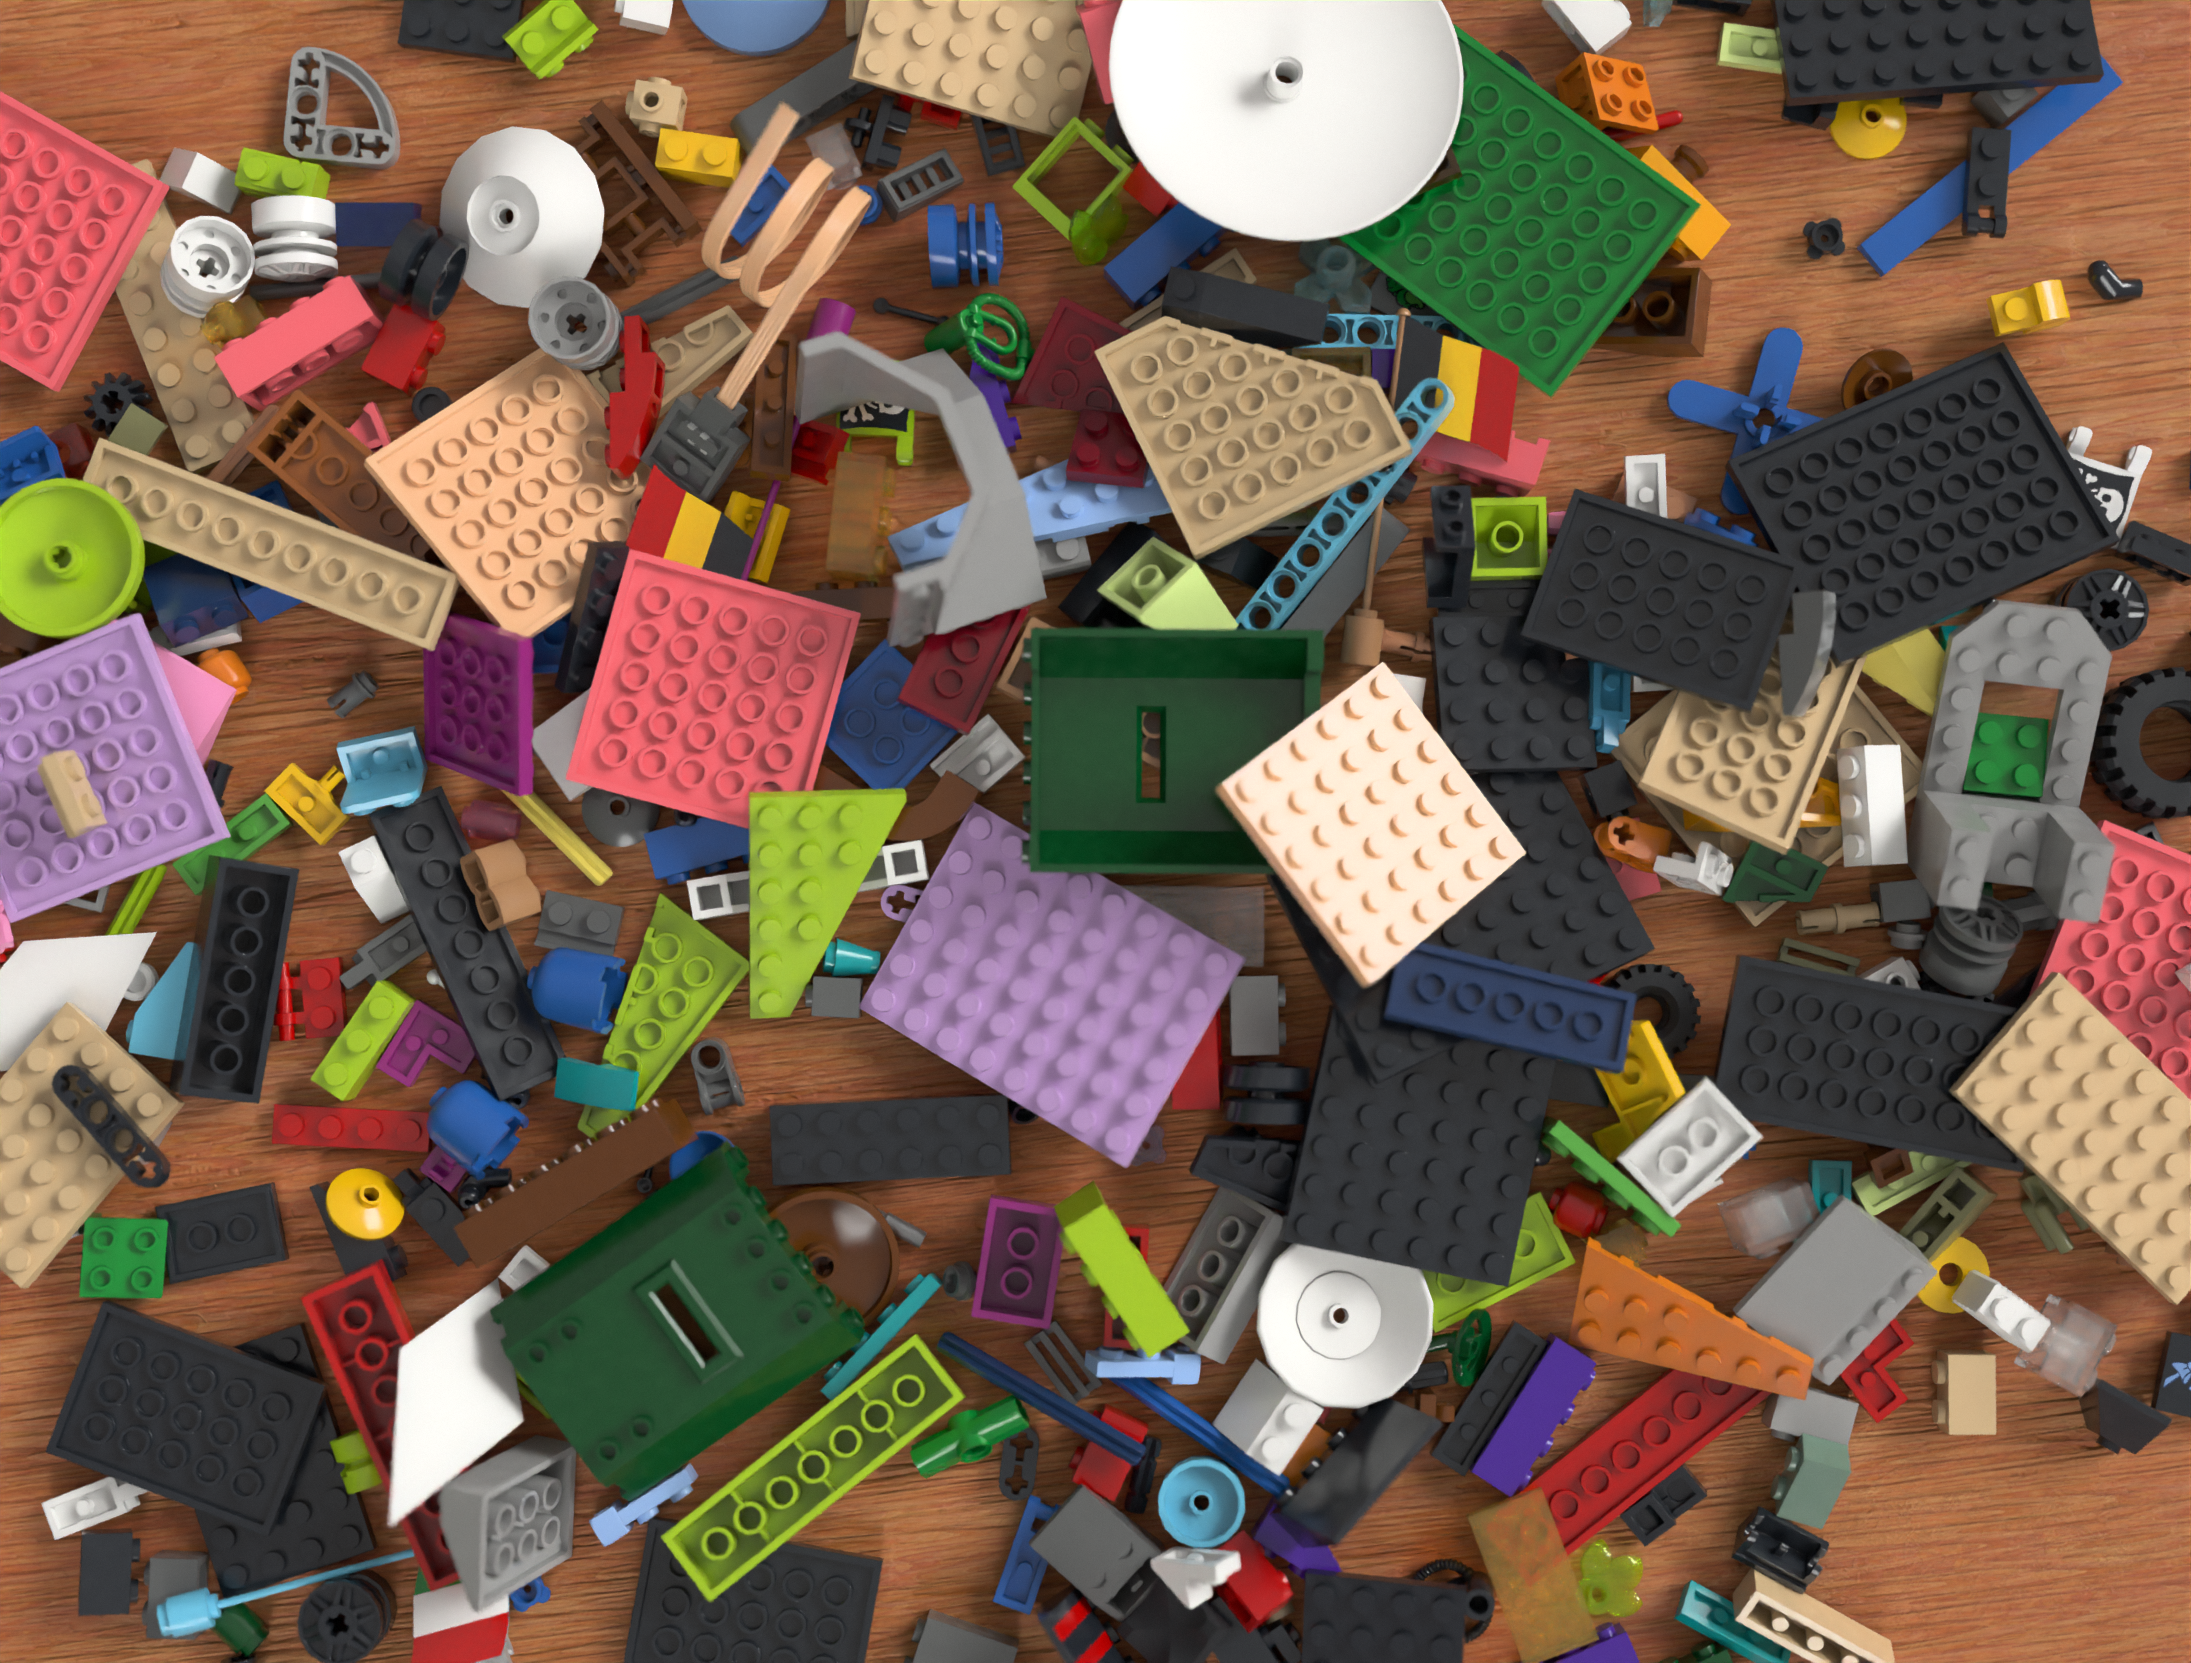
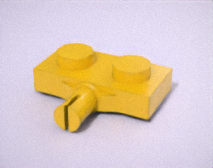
M291 763L265 790L320 845H325L351 818L348 814L342 813L341 807L335 802L333 795L330 793L345 777L344 772L336 765H333L317 781L310 778L295 763Z

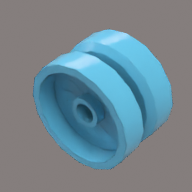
M1192 1455L1177 1462L1166 1473L1159 1490L1158 1506L1160 1518L1165 1529L1178 1542L1193 1548H1212L1227 1541L1239 1528L1245 1513L1244 1488L1238 1474L1225 1461L1210 1455ZM1198 1495H1205L1209 1499V1506L1204 1510L1201 1505L1198 1508L1194 1505L1195 1498Z

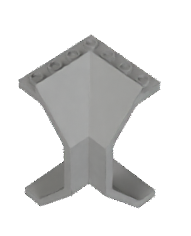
M834 332L800 343L794 409L799 424L872 401L939 415L971 493V499L946 557L939 562L894 576L896 593L887 636L889 647L901 644L902 647L911 646L920 642L924 635L933 632L935 635L946 634L959 627L985 621L997 614L1012 609H1020L1033 602L1047 598L1024 491L983 394L942 348L896 362L840 332Z

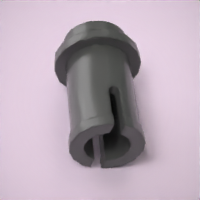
M363 670L360 674L357 672L353 673V679L333 696L327 698L331 708L346 699V703L334 711L341 718H345L349 712L368 697L373 699L376 696L375 691L379 689V685L367 671Z

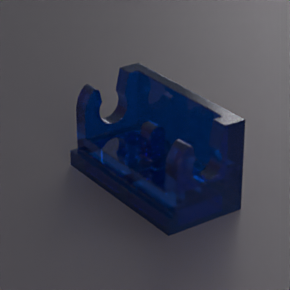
M413 202L335 203L337 246H392L402 228L411 219L417 218L421 220L422 204Z

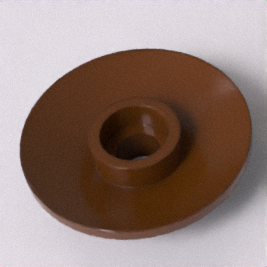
M1886 348L1876 349L1861 356L1850 367L1842 384L1841 401L1844 410L1912 382L1913 372L1910 363L1899 352Z

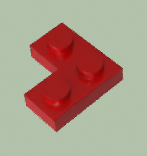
M1895 1318L1839 1375L1842 1382L1876 1423H1879L1908 1400L1884 1369V1367L1915 1344Z

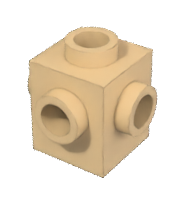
M649 77L648 81L636 79L634 92L629 91L627 95L626 114L630 115L629 118L634 127L639 129V133L659 138L660 128L682 131L688 98L683 87L672 86L671 82L659 77Z

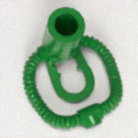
M984 293L976 296L967 305L966 309L961 310L930 330L924 338V345L928 353L943 348L948 355H951L966 346V350L969 351L968 355H971V359H974V363H977L981 369L1013 381L1020 380L1024 375L1027 364L1031 362L1036 352V349L1032 348L1028 323L1022 311L1013 302L995 293ZM987 304L996 305L1008 312L1013 317V320H1015L1016 326H1018V342L1016 331L1010 322L983 311L981 307ZM984 321L990 323L991 326L1001 327L1008 336L1007 346L1004 347L996 343V338L989 339L983 335ZM979 343L999 355H1008L1016 348L1015 367L1011 369L986 359V356L981 354L976 344Z

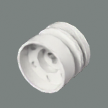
M274 196L256 200L251 204L253 233L259 237L267 238L253 245L254 254L259 257L255 259L254 270L256 275L286 282H308L315 279L330 278L338 274V260L333 258L337 255V245L331 241L324 240V238L336 234L335 204L329 200L309 196Z
M199 216L187 220L175 231L160 269L161 287L168 300L181 312L197 318H216L227 314L239 303L244 289L250 280L255 266L254 248L248 236L238 226L223 218ZM202 272L207 274L206 278L201 276Z

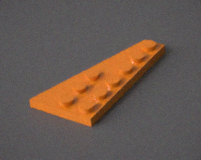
M1589 1237L1568 1344L1806 1400L1813 1370V1358L1773 1336L1764 1337L1746 1327L1747 1322L1734 1315L1732 1318L1727 1317L1714 1310V1304L1659 1274L1652 1276L1635 1267L1633 1260L1622 1254L1620 1257L1611 1254L1601 1248L1602 1244Z

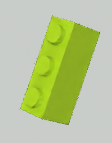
M378 980L310 1079L341 1101L355 1099L375 1070L376 1065L417 999L389 980Z

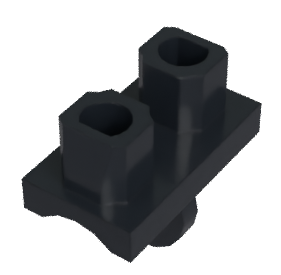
M883 94L873 124L869 123L872 111L864 107L860 108L858 118L845 119L844 128L853 133L850 142L851 146L861 148L864 137L869 138L860 169L872 172L874 166L888 170H895L902 148L882 140L885 130L905 136L912 113L893 105L895 97Z

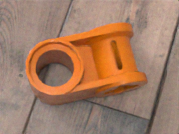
M1625 816L1614 818L1610 822L1601 823L1592 832V836L1605 857L1651 874H1658L1653 871L1657 855L1668 857L1673 834L1664 828L1647 825Z

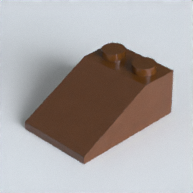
M1700 267L1653 268L1592 348L1659 357H1704L1712 281Z

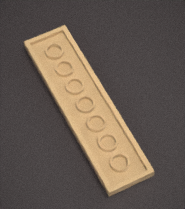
M144 159L132 164L134 167L158 180L152 163L149 160ZM164 197L115 290L188 472L198 474L215 467L254 423L255 419L249 405L237 397L213 358L222 352L221 348L224 346L214 318H197L181 312L168 300L161 287L160 269L175 231L178 229Z

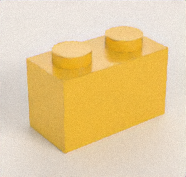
M660 128L655 168L664 179L731 188L741 171L743 149L736 138Z

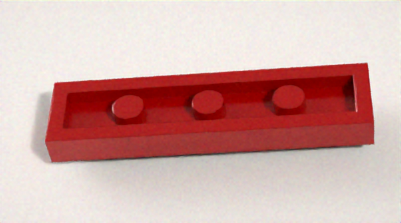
M278 1103L274 1104L272 1144L430 1152L432 1151V1140L429 1137L426 1126L429 1112Z

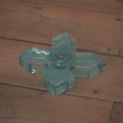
M1327 238L1301 241L1299 261L1312 274L1295 283L1294 295L1327 303L1334 298L1344 314H1370L1373 291L1359 278L1375 270L1376 267L1348 246L1346 248L1338 245L1332 246Z

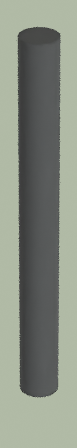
M381 272L350 275L365 290L379 288ZM335 277L315 279L308 282L250 286V296L252 301L317 295L323 291V286Z

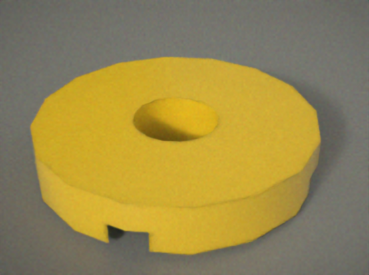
M1959 1236L1931 1263L1938 1273L1916 1296L1922 1303L1938 1312L1955 1314L1965 1311L1952 1301V1296L1969 1271L1977 1270L1988 1277L1990 1276L1986 1257L1976 1244ZM1947 1263H1953L1958 1270V1276L1951 1284H1943L1939 1277L1941 1267Z

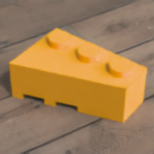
M1653 145L1625 148L1701 204V208L1667 251L1674 258L1682 262L1703 260L1731 224Z

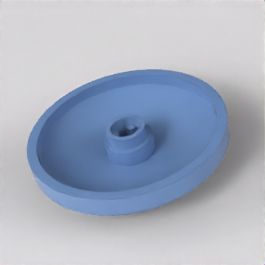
M682 0L692 22L707 39L727 51L746 56L773 55L800 44L819 26L831 0Z

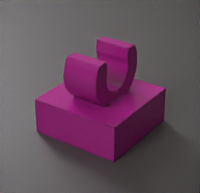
M438 1146L434 1148L419 1169L450 1193L454 1192L468 1173Z

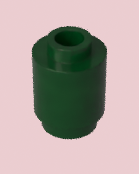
M244 1602L221 1608V1617L215 1618V1627L209 1628L236 1654L241 1652L247 1658L270 1634L264 1628L266 1623Z

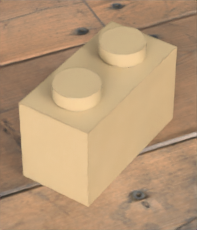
M1937 1349V1360L1932 1362L1931 1373L1934 1384H1937V1400L1932 1402V1417L1934 1423L1938 1424V1429L1949 1435H1996V1355L1986 1350Z

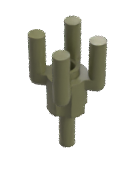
M2025 1164L2026 1172L2023 1173L2018 1181L2029 1198L2022 1202L2021 1209L2047 1251L2057 1248L2060 1254H2064L2075 1246L2056 1216L2068 1210L2080 1230L2087 1229L2090 1226Z

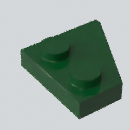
M1750 839L1733 872L1730 884L1725 888L1720 898L1727 903H1735V901L1811 902L1828 866L1795 849L1789 848L1785 854H1782Z

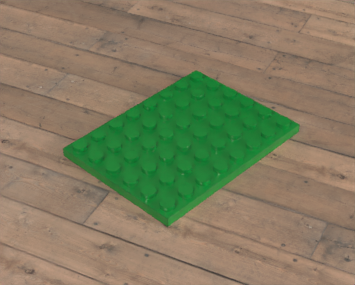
M1453 24L1462 56L1464 80L1460 117L1451 147L1463 177L1411 198L1398 210L1372 225L1336 238L1482 348L1492 350L1512 361L1519 367V375L1552 399L1701 208V204Z

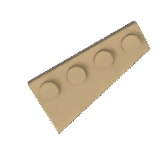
M729 305L685 326L684 331L668 339L663 337L651 343L650 352H656L665 363V386L658 418L671 408L676 398L695 389L750 342L754 334ZM625 357L615 361L616 365L602 372L597 370L586 376L609 405V393L623 392L619 381L620 368H625Z

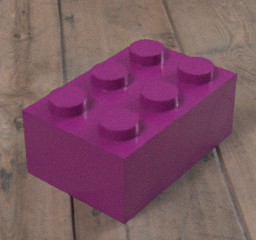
M991 1194L971 1317L1050 1329L1063 1243L1058 1234L1063 1232V1229L1054 1209V1206L1057 1204Z

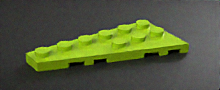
M663 893L659 894L650 926L647 928L641 952L631 973L601 1065L612 1064L639 1072L635 1109L649 1102L749 972V960L698 920H693V916ZM585 1104L577 1128L590 1138L594 1136L596 1141H598L595 1133L625 1117L628 1118L629 1122L632 1121L628 1115L632 1111Z

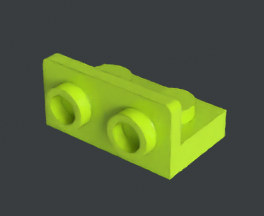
M544 0L506 32L502 38L530 72L538 79H542L544 76L549 78L559 72L564 66L563 60L573 51L579 53L586 49L593 42L594 38L592 35L598 31V28L585 16L573 0Z

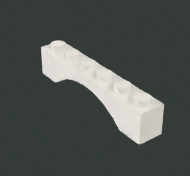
M916 840L882 846L857 893L930 880L924 842ZM749 871L687 881L693 920H705L749 912Z

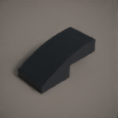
M1684 1463L1622 1512L1620 1517L1641 1543L1647 1546L1676 1525V1518L1707 1497V1490Z

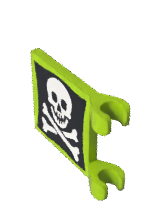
M872 401L837 412L836 427L850 434L844 447L843 455L837 463L848 464L851 462L852 436L897 438L896 458L898 465L912 466L915 410Z

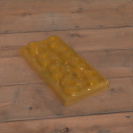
M1541 1487L1534 1488L1466 1515L1522 1663H1539L1599 1640Z

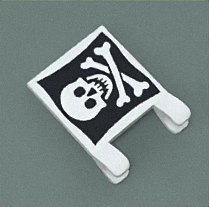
M2083 426L2073 428L2069 433L2066 448L2118 537L2121 539L2142 474L2151 458L2152 450L2143 445L2131 447L2126 458L2124 470L2083 457L2091 440L2092 430ZM2119 542L2110 549L2117 550Z

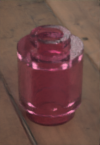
M473 799L471 806H465L463 809L461 828L467 829L469 838L497 842L507 841L508 839L517 840L521 828L522 812L521 809L513 808L512 804Z

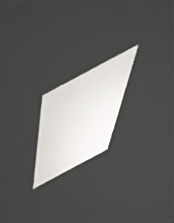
M157 932L23 941L0 969V1071H8L66 1002L75 1004L101 1029L106 1031Z
M498 1278L400 1349L390 1526L524 1421L514 1366L505 1355L500 1342L506 1334L503 1325L493 1322L490 1309L502 1299Z

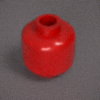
M1571 1181L1564 1190L1557 1187L1548 1206L1550 1210L1554 1211V1225L1581 1239L1588 1238L1592 1233L1598 1235L1610 1210V1206L1605 1204L1604 1193L1579 1181Z

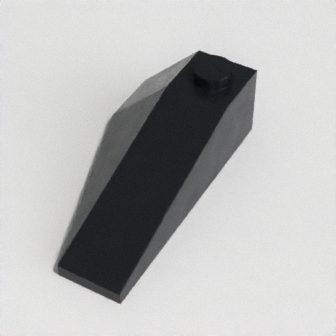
M1171 267L1162 301L1161 318L1168 316L1180 320L1181 323L1199 329L1204 327L1233 336V339L1252 345L1256 343L1276 350L1321 344L1330 305L1210 273Z

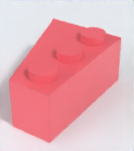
M1512 430L1508 462H1506L1498 455L1481 446L1435 432L1414 460L1421 462V468L1428 472L1443 475L1444 471L1459 475L1458 481L1466 485L1480 487L1481 483L1495 487V493L1499 496L1525 497L1536 485L1550 440L1538 438L1535 445L1514 438L1516 432Z

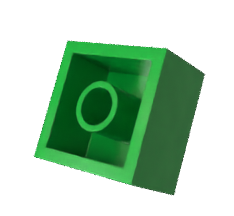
M1978 712L1962 791L2028 798L2043 797L2049 719Z

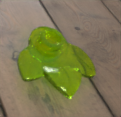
M1111 193L1094 216L1084 210L1076 209L1074 211L1068 236L1072 242V250L1075 253V257L1082 265L1091 266L1101 261L1105 257L1108 247L1117 242L1126 230L1129 216L1122 214V206L1114 194Z
M1599 1539L1591 1544L1580 1561L1583 1578L1579 1581L1576 1588L1578 1605L1583 1611L1592 1615H1601L1609 1612L1617 1617H1627L1634 1614L1643 1605L1641 1598L1633 1590L1642 1578V1559L1629 1555L1618 1556L1613 1559L1609 1547L1603 1539ZM1596 1587L1602 1592V1597L1598 1602H1595L1592 1598V1591Z

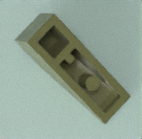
M1956 1166L1901 1229L1899 1234L1915 1244L1927 1260L1932 1263L1977 1220L1998 1194L1969 1169Z

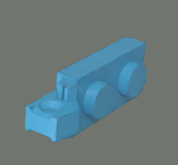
M1588 661L1590 682L1589 729L1595 730L1596 752L1610 754L1615 747L1619 746V734L1625 732L1626 724L1630 721L1631 675Z

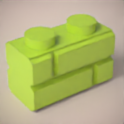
M244 147L241 152L234 185L245 195L260 199L274 196H309L326 199L330 175L317 164L305 161L301 163L296 159Z

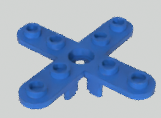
M1777 328L1766 336L1748 396L1693 380L1679 381L1669 390L1667 395V405L1674 416L1737 435L1730 459L1824 419L1786 408L1803 351V343L1800 336L1789 328ZM1765 408L1773 413L1775 423L1772 428L1762 425L1757 429L1754 426L1752 419L1758 415L1760 409ZM1726 471L1720 492L1721 503L1728 512L1734 515H1745L1750 511L1729 473Z

